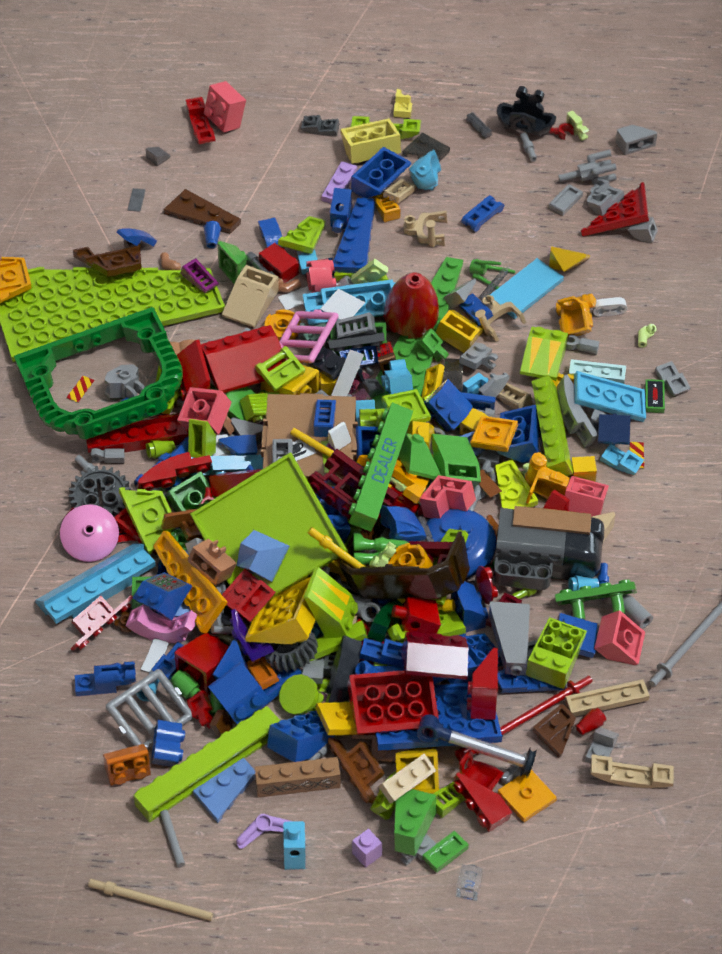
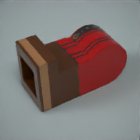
M391 342L376 346L378 361L383 375H385L384 371L390 370L385 369L389 361L396 360Z

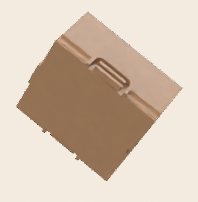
M300 393V395L268 394L266 419H263L261 457H263V469L272 464L273 439H292L293 442L299 440L290 434L293 428L298 429L319 443L321 441H328V437L314 436L317 400H336L334 427L344 422L351 438V442L341 448L340 451L352 460H356V426H358V421H355L356 397L323 396V394ZM316 449L315 454L297 461L307 480L315 471L323 476L326 474L324 473L323 455ZM339 472L335 474L340 479L344 478V476ZM330 480L327 482V484L331 487L336 486ZM346 484L341 490L351 497V486Z

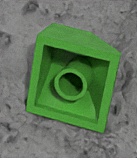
M219 241L217 242L219 268L235 284L237 277L246 265L247 256L237 246Z
M406 433L398 457L407 473L434 480L438 475L441 476L424 438L418 434L411 435Z

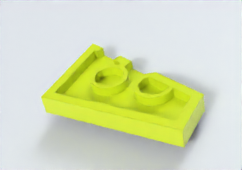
M513 459L495 465L497 485L502 490L499 493L502 508L514 509V506L534 507L538 505V499L534 493L529 504L526 503L531 488Z

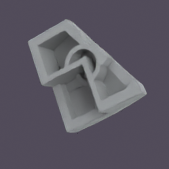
M597 177L594 178L595 184L594 187H591V194L588 196L587 204L594 212L603 216L607 213L609 207L616 202L618 203L624 197V192L611 187L608 180Z

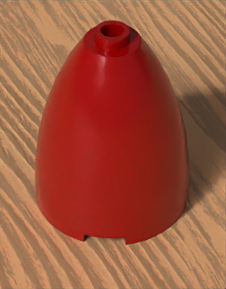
M412 272L402 276L389 291L385 302L384 320L386 325L392 332L408 336L410 339L420 338L428 329H434L439 317V303L433 285L420 273Z

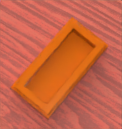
M265 656L246 662L251 675L263 690L279 681L276 673L270 664L267 663Z

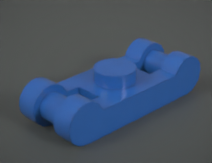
M489 195L465 214L461 223L466 226L469 225L473 231L477 232L485 222L504 209V204L500 201H495V198Z

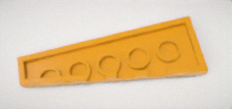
M163 531L153 547L169 575L192 585L184 599V603L197 614L195 623L200 632L207 634L228 602L211 581L187 561L189 555L170 532Z

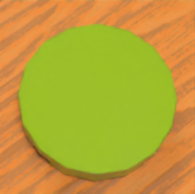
M302 674L293 675L288 678L282 685L279 693L282 708L296 716L310 712L317 704L319 698L316 682Z

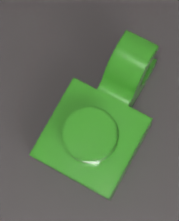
M432 328L428 329L418 341L429 355L433 354L437 362H440L442 358L445 360L449 355L441 346L443 341Z

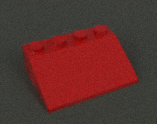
M271 325L201 344L208 373L217 390L224 393L266 381L256 371L255 365L265 362L280 352L281 349L278 337ZM286 358L281 359L280 361L267 369L268 372H270L271 370L285 362Z
M405 670L349 676V699L357 735L418 730L422 716L430 714L438 718L432 676L406 674Z

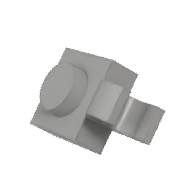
M426 834L416 855L401 853L404 856L401 858V861L406 866L416 857L422 861L423 854L435 846L436 843Z

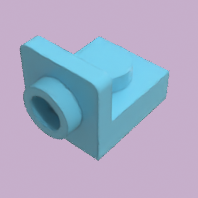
M477 373L462 384V392L478 394V389L487 383L489 379Z

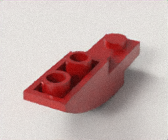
M190 452L170 457L148 470L138 480L137 489L152 491L154 488L159 487L168 488L175 484L177 476L182 478L192 473L202 472L203 474L210 470L211 457L207 455L191 459Z

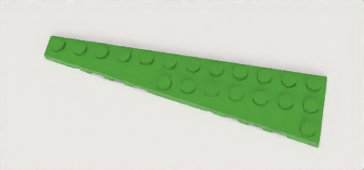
M446 257L431 282L439 303V317L434 326V332H436L440 321L449 311L450 306L444 297L456 289L464 260ZM401 335L393 348L396 360L405 359L406 368L412 375L413 390L417 389L420 396H422L426 369L432 365L433 354L429 355L418 343L421 337L410 339L408 336ZM380 370L379 374L376 377V379L379 381L381 385V376L383 375L382 370ZM385 391L374 398H366L365 400H375V409H385L381 399L382 396L390 394L388 391Z

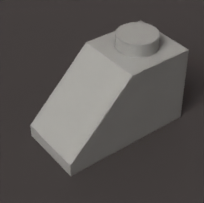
M635 125L617 129L616 143L624 155L656 146V131Z

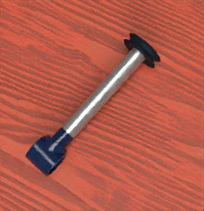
M430 714L421 717L417 730L418 739L424 743L438 742L441 739L522 767L520 777L525 775L526 779L531 772L537 749L531 751L530 747L525 756L444 728L439 719Z

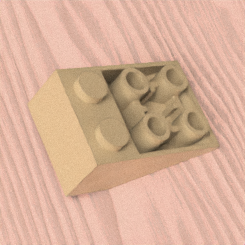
M245 265L237 277L222 316L255 328L279 291L278 276Z

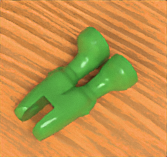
M353 533L354 551L377 550L376 553L356 552L353 553V557L363 565L369 564L375 555L378 556L381 551L383 552L388 542L393 543L396 547L409 542L386 539L384 537L369 540L365 539L361 533Z

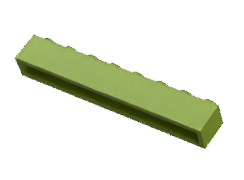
M268 706L262 710H257L250 718L239 722L235 728L229 732H224L214 742L207 743L202 750L189 755L185 761L179 765H174L167 773L156 777L146 787L138 789L134 794L136 808L149 822L160 816L161 811L171 809L192 795L194 789L268 744L269 727L271 724L279 722L280 719Z

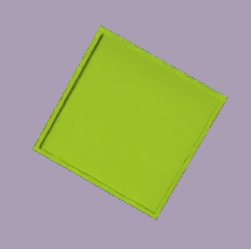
M291 452L190 514L203 539L209 538L212 542L218 540L217 546L219 548L225 546V553L236 563L241 542L254 530L289 545L290 547L273 582L251 573L259 581L261 579L276 592L273 597L313 574L315 567L321 569L339 558L328 548L324 549L320 546L319 542L307 533L311 527L324 536H329L333 539V543L345 552H348ZM237 564L232 576L227 579L229 586L244 570L238 567Z

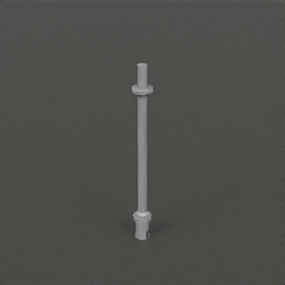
M722 601L665 664H657L658 672L649 681L651 686L655 687L664 677L670 678L673 675L672 667L722 613Z

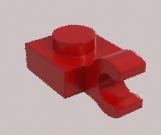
M201 690L187 700V704L191 710L192 717L197 720L199 719L201 726L207 725L208 729H210L209 725L213 717L209 714V711L213 708L207 692Z

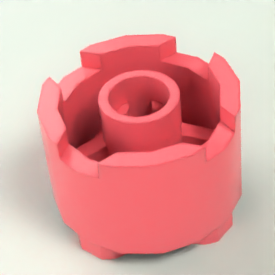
M333 260L306 261V267H309V272L306 273L309 291L312 290L311 293L321 292L322 288L337 287L336 278H332V271H334Z

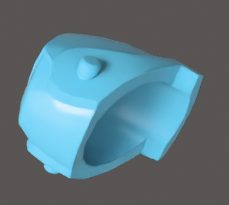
M435 150L428 152L427 155L418 159L409 168L410 177L418 189L433 190V187L438 185V172L442 169Z

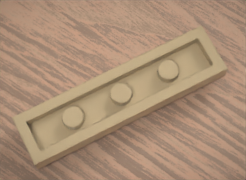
M642 679L565 696V702L568 710L574 716L587 714L596 707L602 711L648 701L650 695Z

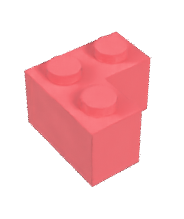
M438 475L419 500L424 517L441 518L450 508L467 511L475 502L476 497L472 481Z

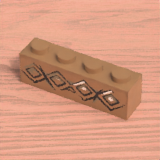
M338 757L256 766L255 782L257 797L340 788Z

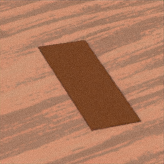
M483 469L480 470L481 482L479 485L491 498L502 492Z

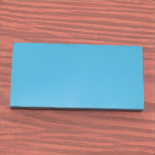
M536 258L490 295L494 297V300L499 305L512 302L523 313L563 282L564 276ZM508 312V313H507L508 315H510V316L513 317L514 319L517 318V316H516V314H515L514 312Z
M576 371L574 374L575 404L611 414L631 416L630 419L641 422L645 421L646 404L644 389Z

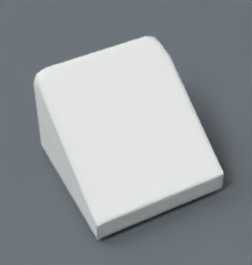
M344 422L328 431V443L335 450H340L351 442Z

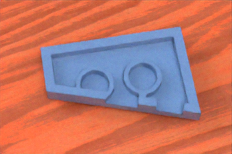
M243 758L194 789L193 795L215 821L219 823L222 815L227 809L232 807L235 799L254 780L255 770Z

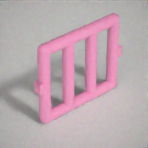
M315 309L314 312H295L279 341L281 348L284 346L313 348L309 356L294 355L300 363H313L339 315L335 312H322L320 309ZM300 318L328 320L325 327L297 326ZM292 333L321 334L317 341L289 340Z

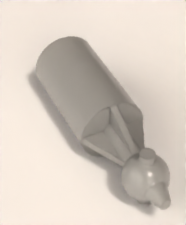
M632 595L623 596L625 615L641 629L646 628L652 622L653 616Z

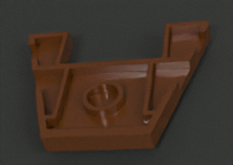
M124 239L125 249L96 255L93 254L89 247L73 250V256L107 277H115L118 274L142 270L140 243L136 246Z

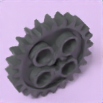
M95 466L94 471L88 467V473L81 471V477L75 476L76 482H71V488H69L70 495H68L71 508L75 509L82 505H89V503H95L92 505L100 506L97 490V481H100L103 508L113 516L118 515L119 511L121 512L125 509L119 494V488L124 487L125 490H131L125 475L120 476L119 470L113 473V467L106 470V467L103 466L102 470H99L98 466Z

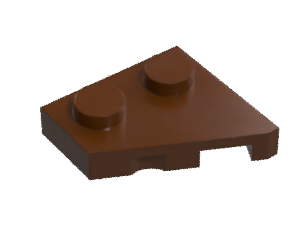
M560 704L533 726L532 731L560 758L576 717L563 704Z

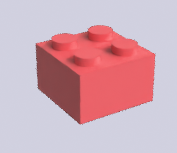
M227 81L210 85L204 114L223 132L238 129L241 125L246 99Z
M190 387L177 421L187 432H189V419L208 421L215 434L219 435L232 402L223 391Z

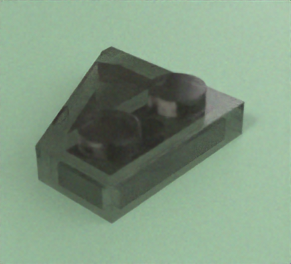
M422 132L402 150V156L408 157V154L417 155L418 159L427 155L428 152L435 150L440 162L450 153V147Z

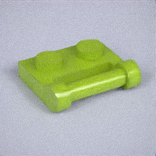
M287 346L281 348L280 352L265 362L255 365L256 371L262 375L274 392L304 374L306 370ZM281 359H288L276 368H274L273 370H271L270 372H268L267 369L275 363H277L278 361H280Z

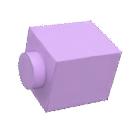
M367 829L352 840V854L366 868L382 856V842Z

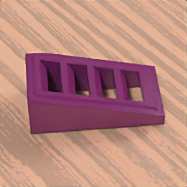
M196 258L181 268L180 273L203 293H207L219 285L218 281ZM208 282L211 283V284L208 285L207 287H205V285H204V284H206V283H208Z

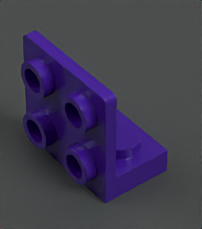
M236 609L231 610L232 618H230V622L234 628L231 631L235 640H240L241 649L245 656L249 655L250 659L254 661L274 652L273 643L247 642L245 637L248 629Z

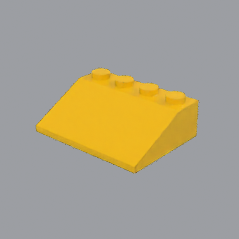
M311 577L296 583L270 599L253 619L245 640L247 642L293 644L298 641L301 643L307 640L316 620L304 598Z

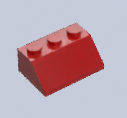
M198 339L177 354L183 370V378L180 385L182 401H185L190 387L210 389V377L200 339Z

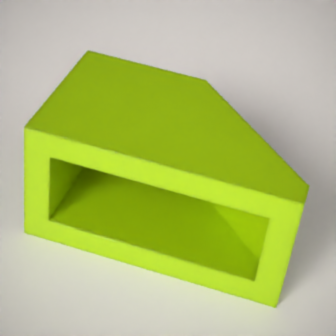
M189 419L188 452H190L191 457L212 456L216 453V434L208 421Z

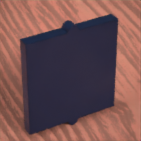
M616 413L613 415L599 414L598 443L612 444L613 446L616 444L630 445L631 416L617 415Z

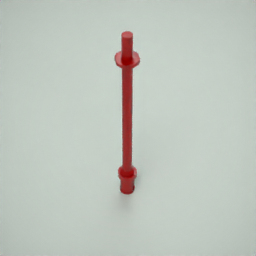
M588 675L576 683L571 680L568 681V688L500 727L502 736L565 699V696L580 693V689L593 682L592 678ZM462 747L454 752L459 762L470 749ZM470 750V751L473 752V755H474V754H476V755H479V754H480L479 752Z

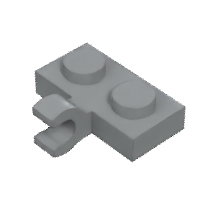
M476 342L460 356L459 363L474 370L481 364L489 369H494L496 364L492 363L491 360L495 361L498 359V355L492 353V349L486 347L485 344Z

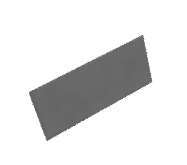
M133 188L128 206L129 211L141 212L146 189Z

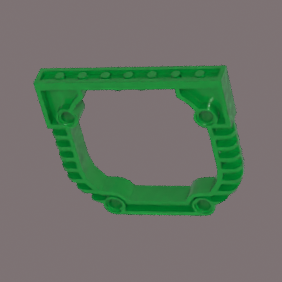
M154 307L14 355L18 371L40 419L46 426L51 427L57 432L65 431L68 435H78L81 439H90L164 412L168 408L167 402L174 397L175 391L179 389L183 378L181 363ZM125 337L126 341L140 344L142 352L153 353L162 370L158 382L146 386L140 395L96 411L80 409L69 412L61 409L54 402L49 391L54 384L51 373L57 366L55 361Z

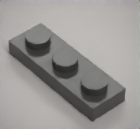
M381 332L328 340L330 349L333 348L334 351L345 350L344 346L352 345V349L363 347L365 343H370V346L381 345V341H385L384 333Z

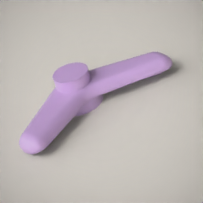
M260 814L236 839L237 846L244 848L265 831L283 832V822L294 821Z

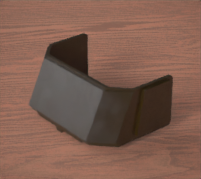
M458 531L446 560L430 568H419V566L393 567V564H386L385 567L353 568L343 559L340 560V568L351 590L363 599H406L408 597L440 599L458 591L461 584H464L470 570L465 539L461 531ZM352 536L346 548L348 550L347 553L353 557V553H360V551L353 550Z

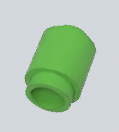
M177 671L170 680L174 688L178 687L185 699H189L200 692V684L186 671Z

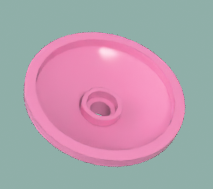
M97 505L76 507L65 516L60 527V539L64 549L70 556L79 561L96 562L102 560L112 553L118 542L119 529L115 518L109 511ZM91 527L93 531L88 533L86 528Z

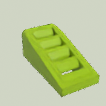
M454 782L434 793L436 795V813L442 818L465 800L463 795L455 790ZM453 791L457 795V797H455L450 792Z

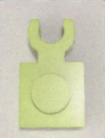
M573 110L568 112L566 123L574 127V135H578L582 141L587 139L588 136L585 133L589 132L586 126L582 125L581 117L577 116Z
M388 542L383 552L381 551L378 556L375 555L372 558L369 566L385 567L388 564V560L396 552V545Z

